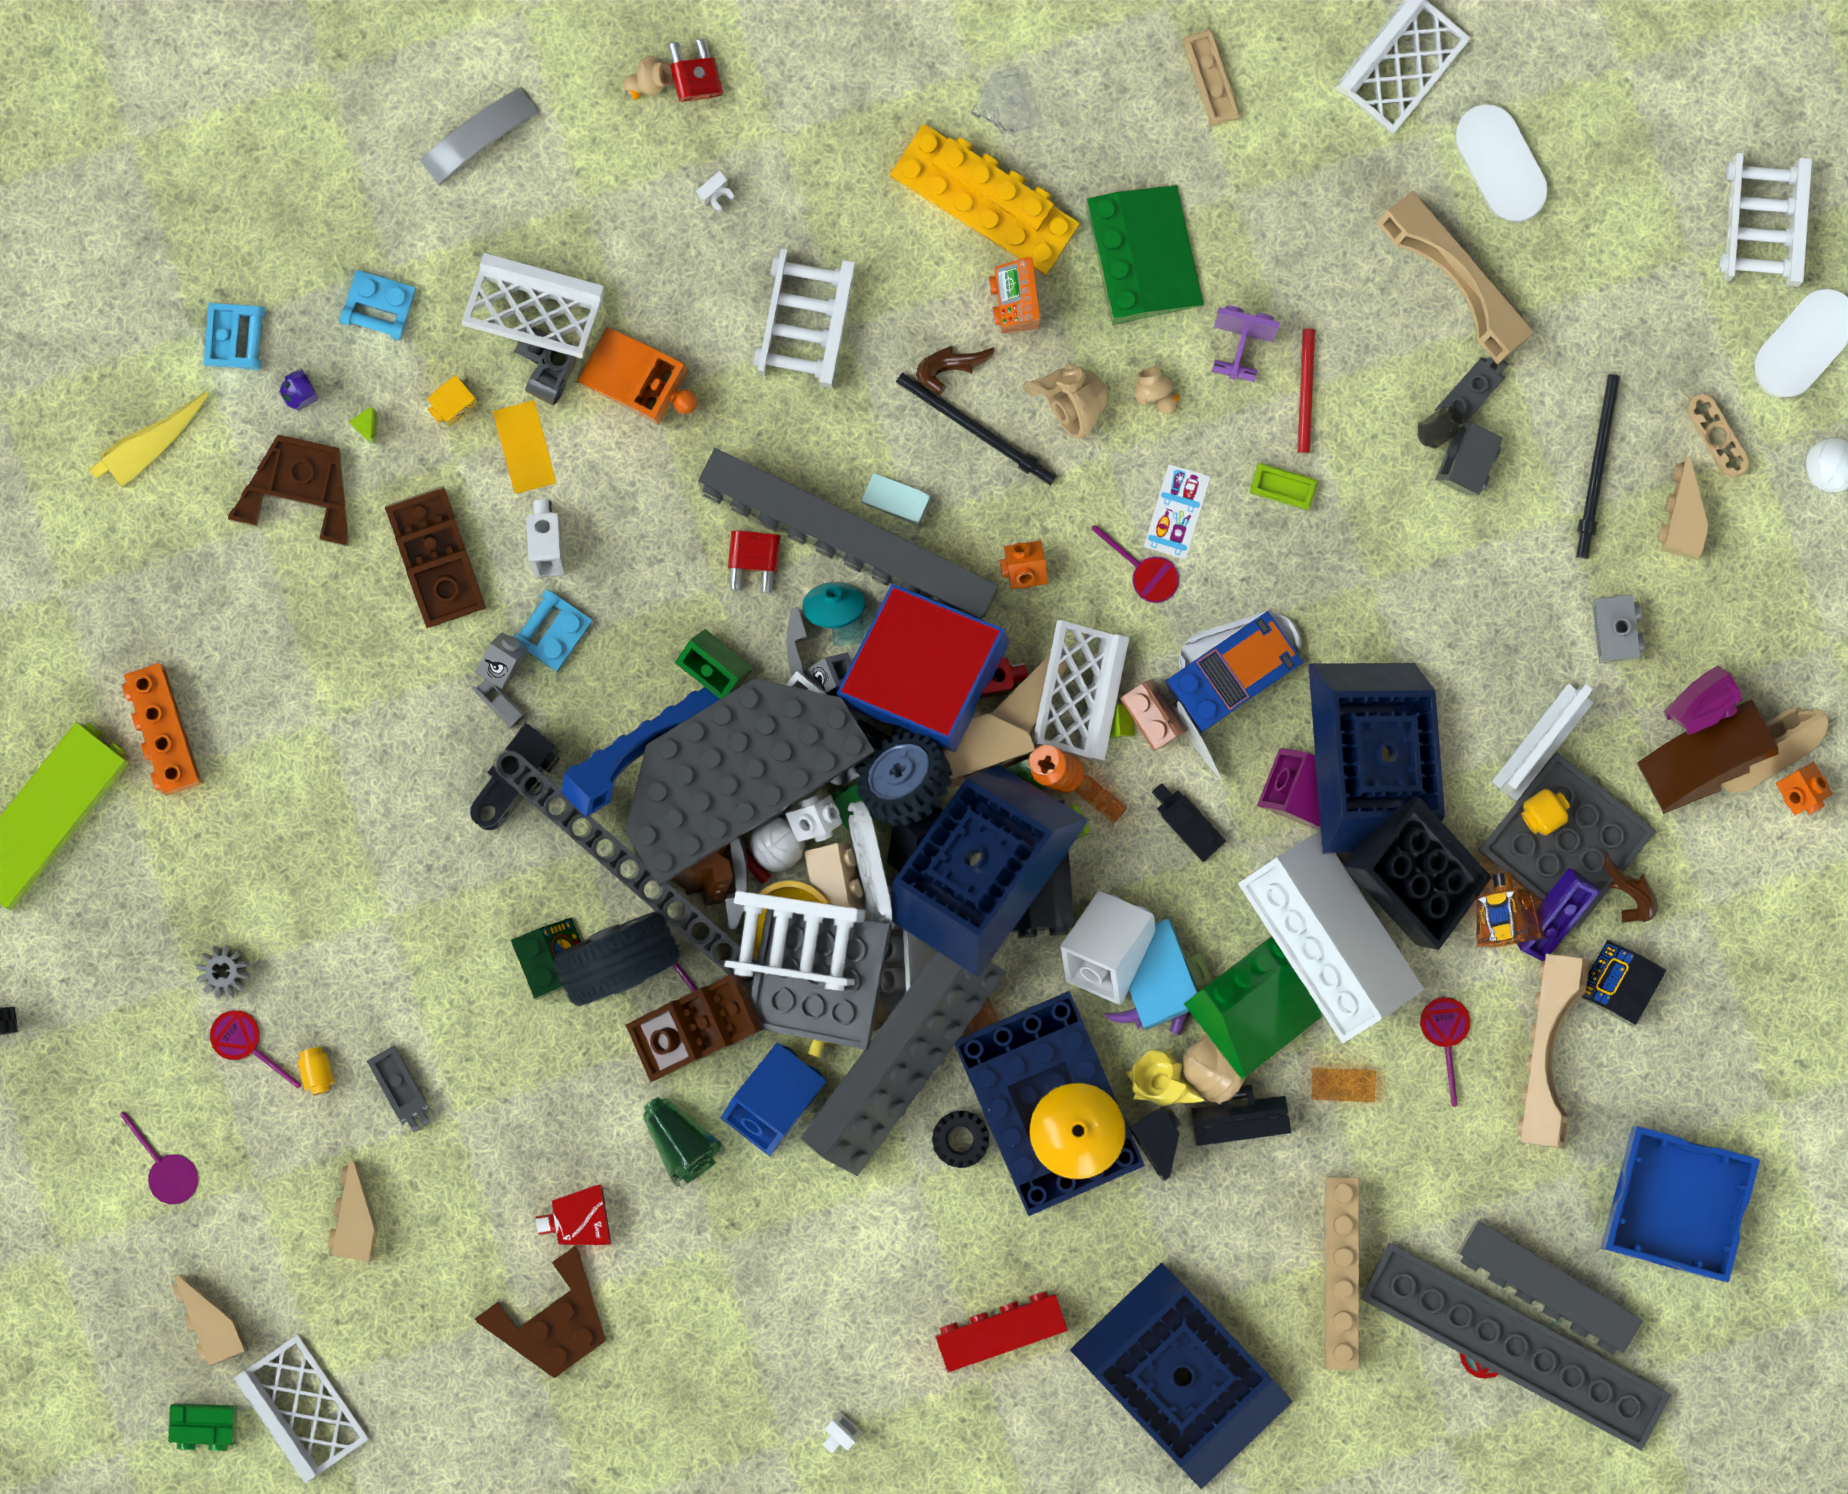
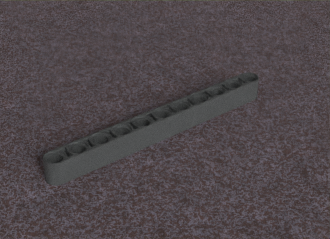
M503 750L496 755L493 765L499 776L654 911L663 915L671 926L728 975L734 973V968L725 967V960L739 961L741 947L667 882L660 886V891L655 897H647L644 893V887L649 881H655L643 861L590 815L585 817L561 793V790L520 754L513 750ZM509 755L514 756L517 760V768L512 773H504L501 769L502 759ZM533 776L538 777L541 781L540 790L535 794H528L525 790L526 780ZM553 798H562L565 802L563 812L558 815L551 814L548 808L550 801ZM584 818L589 824L588 831L581 836L575 835L572 829L574 822L577 819ZM603 839H609L613 846L611 853L607 856H599L596 850L598 842ZM626 860H633L636 864L635 873L632 876L624 877L620 872L622 863ZM675 901L681 902L683 913L677 918H671L668 915L669 905ZM698 922H704L707 927L705 936L699 939L694 938L691 933L693 925ZM720 943H728L730 946V954L724 959H718L715 955V949ZM752 957L751 963L757 964V961ZM755 971L753 977L746 980L741 979L744 986H753Z

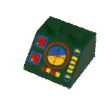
M572 918L538 928L511 940L530 990L536 1000L564 989L562 986L563 982L558 977L559 973L555 970L554 960L556 955L581 942Z

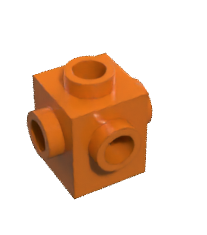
M1041 540L1004 546L1005 559H1000L1002 578H1009L1011 590L1048 584Z
M1814 761L1776 783L1783 795L1785 804L1791 809L1794 816L1805 810L1808 815L1816 812L1825 806L1822 800L1833 794L1826 778L1820 773Z

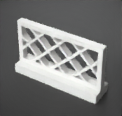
M1403 0L1333 88L1340 94L1350 98L1386 130L1394 134L1470 40V37L1427 0ZM1422 9L1426 10L1433 17L1434 29L1418 30L1417 16ZM1439 22H1440L1445 28H1439ZM1412 23V31H1406ZM1450 31L1460 39L1453 49L1441 50L1440 32ZM1434 33L1436 51L1420 52L1418 34ZM1413 35L1414 53H1398L1397 41L1401 36ZM1393 47V54L1386 55L1389 52V50ZM1442 54H1448L1442 62ZM1436 55L1438 68L1434 73L1422 74L1420 56ZM1415 57L1417 74L1401 76L1399 58ZM1394 59L1395 76L1379 78L1378 64L1381 60ZM1373 72L1374 78L1367 79L1369 75ZM1430 77L1427 80V82L1423 85V78ZM1417 79L1418 93L1415 97L1403 98L1401 80ZM1396 81L1397 98L1382 100L1380 82ZM1363 83H1375L1376 100L1365 101L1356 94V91ZM1411 101L1404 109L1403 102ZM1398 102L1399 116L1392 124L1383 116L1382 104ZM1377 104V110H1375L1371 105Z
M484 253L480 262V270L462 319V325L583 358L597 313L602 306L604 286ZM484 280L496 283L500 291L486 296L482 290ZM522 290L527 292L531 299L516 305L510 294ZM505 297L511 308L497 314L491 302ZM551 298L557 300L561 307L546 313L540 302ZM535 305L541 316L527 322L521 311ZM483 306H486L491 314V317L483 321L471 318L473 311ZM579 306L591 309L589 316L579 321H576L570 311ZM565 313L571 325L557 330L551 319ZM516 314L522 324L511 329L505 327L501 320ZM546 322L552 332L547 336L540 337L535 335L531 328ZM576 330L581 339L579 346L566 344L561 336Z
M1057 620L1033 744L1040 746L1052 745L1084 759L1105 760L1129 637L1113 635L1067 621ZM1066 629L1071 630L1077 640V643L1069 649L1064 642ZM1096 637L1100 639L1098 653L1093 656L1087 643ZM1081 648L1087 661L1077 668L1071 655ZM1065 660L1071 673L1061 680L1058 674V667ZM1090 667L1093 672L1092 683L1087 687L1081 673ZM1075 679L1081 692L1071 699L1065 685ZM1059 691L1065 704L1055 711L1051 701L1053 694ZM1084 698L1087 703L1086 713L1080 717L1075 704ZM1069 710L1074 723L1064 729L1059 716ZM1053 722L1058 735L1051 741L1044 739L1046 726ZM1077 728L1081 734L1078 748L1073 747L1068 737Z
M1568 683L1491 783L1516 802L1594 703L1587 698L1593 689L1585 684L1577 690Z
M298 1335L234 1377V1381L305 1484L369 1440ZM295 1344L303 1354L301 1368L282 1365L284 1352ZM280 1355L279 1364L270 1362ZM306 1360L313 1370L304 1368ZM264 1365L278 1368L275 1385L261 1384L254 1372ZM281 1368L300 1372L297 1390L278 1387ZM303 1372L315 1374L321 1380L319 1394L300 1391ZM324 1386L331 1396L322 1395ZM265 1389L273 1390L272 1399ZM277 1391L296 1394L292 1412L278 1410L274 1404ZM299 1395L318 1398L314 1416L296 1413ZM321 1399L336 1402L339 1407L337 1420L318 1417ZM341 1413L344 1414L349 1422L340 1421ZM283 1415L291 1416L290 1426ZM295 1417L313 1420L310 1439L298 1437L293 1432L292 1428ZM317 1421L336 1424L332 1442L314 1439ZM339 1425L353 1427L359 1439L350 1445L336 1443ZM300 1441L309 1442L308 1451H306ZM313 1443L331 1446L329 1460L317 1467L310 1456ZM335 1447L343 1448L342 1451L333 1456Z

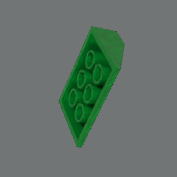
M1177 185L1119 191L1087 198L1086 209L1112 325L1204 306Z
M1272 936L1184 1003L1241 1080L1322 1017L1318 1005Z

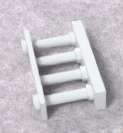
M1737 153L1732 162L1728 161L1726 180H1731L1727 243L1726 254L1721 253L1719 271L1724 272V281H1731L1735 276V270L1781 274L1782 277H1786V286L1799 287L1803 283L1812 159L1799 158L1794 167L1789 169L1743 166V153ZM1742 178L1788 182V185L1793 186L1792 197H1788L1787 200L1740 196ZM1739 209L1784 212L1786 216H1791L1790 228L1782 231L1738 227ZM1737 239L1784 243L1785 247H1789L1788 259L1771 261L1736 258Z
M781 249L780 257L774 256L771 275L776 276L763 345L762 348H756L753 366L758 367V374L761 376H765L767 365L815 374V377L820 378V387L832 389L854 277L855 262L842 260L841 269L835 268V271L787 262L788 252L785 249ZM784 274L832 283V286L837 287L835 299L829 298V301L783 293L781 290ZM778 305L826 313V317H831L830 328L818 331L775 323ZM777 335L820 343V347L826 348L824 359H818L816 362L769 353L772 336Z
M735 891L734 904L744 905L743 911L746 912L739 961L725 960V967L734 968V974L753 977V971L826 982L825 988L844 991L845 985L855 986V979L844 978L843 971L850 927L853 928L854 922H864L865 910ZM763 908L773 909V916H776L769 966L751 963L758 914H762ZM793 913L804 914V920L807 921L800 970L782 968L789 918H792ZM823 917L835 919L834 925H837L830 975L812 973L819 923H823Z

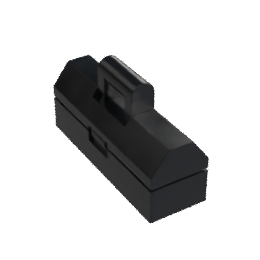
M1252 1084L1242 1085L1239 1091L1230 1099L1247 1098L1248 1106L1230 1108L1228 1100L1220 1105L1191 1108L1195 1146L1291 1133L1289 1115H1287L1289 1113L1286 1096L1254 1100Z

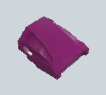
M1717 665L1691 683L1666 708L1664 714L1667 720L1672 719L1686 729L1688 735H1691L1717 724L1720 719L1737 713L1738 707L1736 703L1742 700V696L1730 673Z

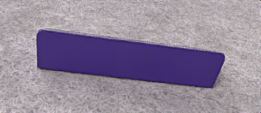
M1568 868L1520 929V936L1519 932L1518 936L1516 934L1515 941L1519 949L1540 961H1545L1546 954H1551L1600 893V889L1577 871Z

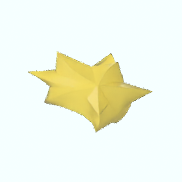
M1171 1049L1165 1052L1149 1050L1132 1066V1070L1125 1071L1133 1083V1092L1135 1093L1133 1099L1150 1100L1162 1106L1173 1103L1206 1101L1182 1074L1183 1064L1176 1061Z

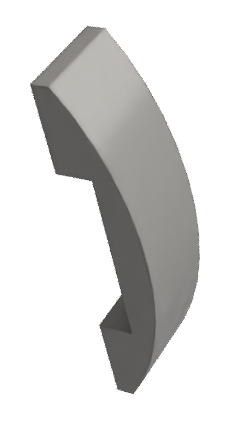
M518 88L470 118L438 143L420 161L436 183L441 185L463 169V165L512 129L513 131L518 129L539 112L523 90Z
M798 607L792 608L787 627V657L791 676L796 671H800L804 675L796 643L808 640ZM800 681L795 685L796 688L808 690Z
M740 836L730 843L736 889L737 891L748 892V858L743 837ZM735 891L727 892L725 898L729 929H736L744 905L734 904Z

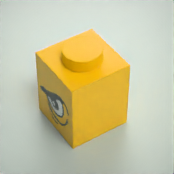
M456 375L426 398L431 404V407L427 409L439 424L444 420L449 427L478 403L476 398Z

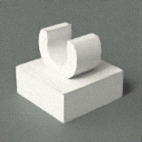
M720 171L696 191L699 200L705 206L711 202L713 209L717 212L722 211V207L717 203L719 196L725 195L731 202L734 200L732 191L727 188L729 186L728 180Z
M840 1411L824 1428L830 1436L822 1445L831 1453L839 1445L848 1451L863 1432Z

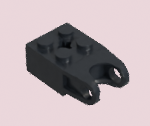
M527 723L523 725L505 749L513 750L520 754L542 774L544 771L550 773L560 761L558 757L560 750ZM510 755L504 757L501 761L502 771L504 773L515 771L517 768L516 758ZM494 765L487 772L492 778L474 800L470 808L472 820L481 828L491 831L498 829L521 800L524 799V796L497 774ZM533 776L526 780L525 790L528 794H535L541 783L538 781V777ZM487 806H493L495 809L493 818L489 821H482V810Z

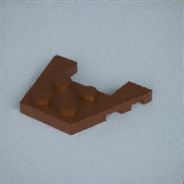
M277 435L257 467L258 470L252 480L246 485L236 506L229 513L228 520L257 527L264 495L326 508L319 539L329 543L348 546L349 536L340 449L338 447Z
M576 1246L552 1262L569 1286L570 1291L522 1326L516 1327L499 1302L475 1318L478 1324L553 1378H556L606 1341L580 1253Z

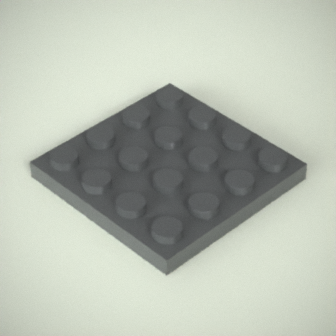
M1557 752L1478 851L1541 902L1568 868L1577 871L1600 889V893L1573 926L1575 929H1578L1609 891L1608 885L1613 882L1605 868L1604 855L1607 853L1613 863L1624 872L1656 831ZM1543 789H1549L1555 794L1561 792L1570 805V808L1566 810L1568 822L1547 836L1539 832L1534 834L1521 816V813L1524 812V802Z
M773 909L766 910L757 964L769 966L776 922V916H773ZM793 913L792 918H789L782 968L800 970L807 922L804 920V914ZM823 917V923H819L812 973L830 975L837 925H834L835 919ZM864 919V922H854L853 928L850 927L843 977L855 979V986L845 985L844 991L826 989V982L755 971L750 1000L763 1030L867 1050L873 1032L892 924Z

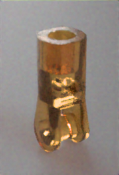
M1084 775L1081 785L1075 790L1079 796L1089 804H1092V807L1112 824H1115L1127 809L1126 806L1106 789L1104 790L1100 784L1088 775Z

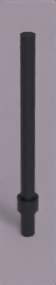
M902 372L897 378V384L1010 458L1026 474L1032 473L1050 486L1057 478L1056 474L1038 463V458L1029 452L1027 454L1023 453Z
M1608 374L1583 519H1579L1577 533H1580L1576 557L1580 559H1588L1592 536L1596 535L1598 522L1595 521L1620 381V376Z

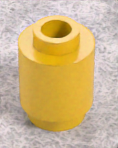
M315 1047L299 1052L297 1064L304 1091H311L313 1096L331 1091L330 1085H333L335 1080L328 1054L324 1053L323 1047Z

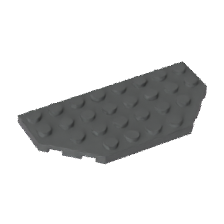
M754 678L646 745L625 832L658 886H661L875 754V750L842 698Z

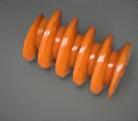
M1043 745L1036 748L1028 759L1033 778L1036 782L1060 793H1070L1081 785L1084 777L1082 763L1070 753L1052 745Z

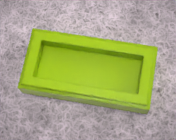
M1258 463L1249 494L1309 511L1318 480Z

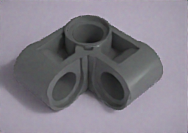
M535 327L531 328L537 336L544 337L548 335ZM519 341L514 353L538 365L528 380L525 392L554 406L561 397L566 382L575 367L576 357L567 354L568 358L565 364L555 366L553 364V357L557 351Z

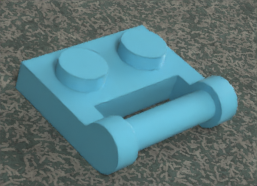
M356 270L346 304L341 313L340 323L347 326L355 324L389 334L391 339L400 341L417 289L410 285ZM357 304L397 315L395 322L392 323L355 312Z
M208 303L204 365L207 367L261 370L262 360H259L262 318H265L266 308L250 305ZM241 316L249 317L246 358L237 357Z
M546 589L541 596L543 600L520 633H515L513 637L517 638L523 646L528 648V653L558 673L593 620ZM555 606L561 611L538 645L535 646L529 640L552 607Z

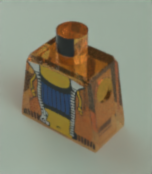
M1510 872L1492 875L1494 892L1479 895L1477 898V947L1498 948L1543 939L1544 932L1532 892L1528 889L1513 888Z

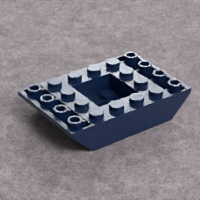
M1308 664L1322 854L1352 853L1365 837L1415 796L1420 797L1432 812L1443 821L1445 808L1436 691L1416 664ZM1383 747H1386L1389 751L1388 762H1385L1382 758L1381 752Z
M1000 765L967 777L894 879L891 899L892 922L979 978L1089 820ZM977 853H981L979 862L975 865H970L972 857Z
M1070 991L963 1036L955 1042L954 1045L1028 1216L1145 1166L1125 1118V1140L1122 1150L1114 1163L1098 1175L1084 1179H1071L1060 1176L1044 1166L1033 1150L1030 1139L1031 1118L1040 1098L1052 1090L1071 1083L1089 1084L1106 1092L1119 1106ZM1079 1124L1073 1126V1135L1081 1137L1084 1134L1083 1126Z
M1162 1262L1070 1349L1079 1361L1200 1489L1208 1484L1293 1402L1268 1373ZM1185 1367L1190 1370L1192 1379L1188 1385L1179 1386L1174 1382L1173 1375L1178 1368Z

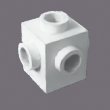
M817 794L807 796L800 800V805L785 813L797 842L815 838L816 842L825 840L834 835L833 829L843 824L839 810L831 795L818 798Z

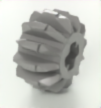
M225 945L222 954L218 946H213V958L207 953L201 955L208 962L206 966L202 964L196 965V969L205 971L204 975L196 978L197 982L209 981L204 986L203 991L209 993L215 988V998H221L224 989L229 998L234 997L233 985L240 991H243L245 988L238 981L239 978L250 979V974L241 972V969L249 966V962L241 961L237 963L243 953L238 950L231 956L232 948L229 945ZM219 965L229 966L230 969L226 970L230 972L228 978H217L216 974H219L216 969Z

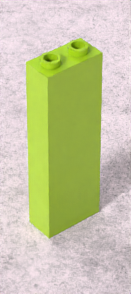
M78 722L73 724L0 816V905L5 909L12 911L129 764L123 758L126 752L112 741L109 745L105 744L99 739L102 733L88 722L84 726Z

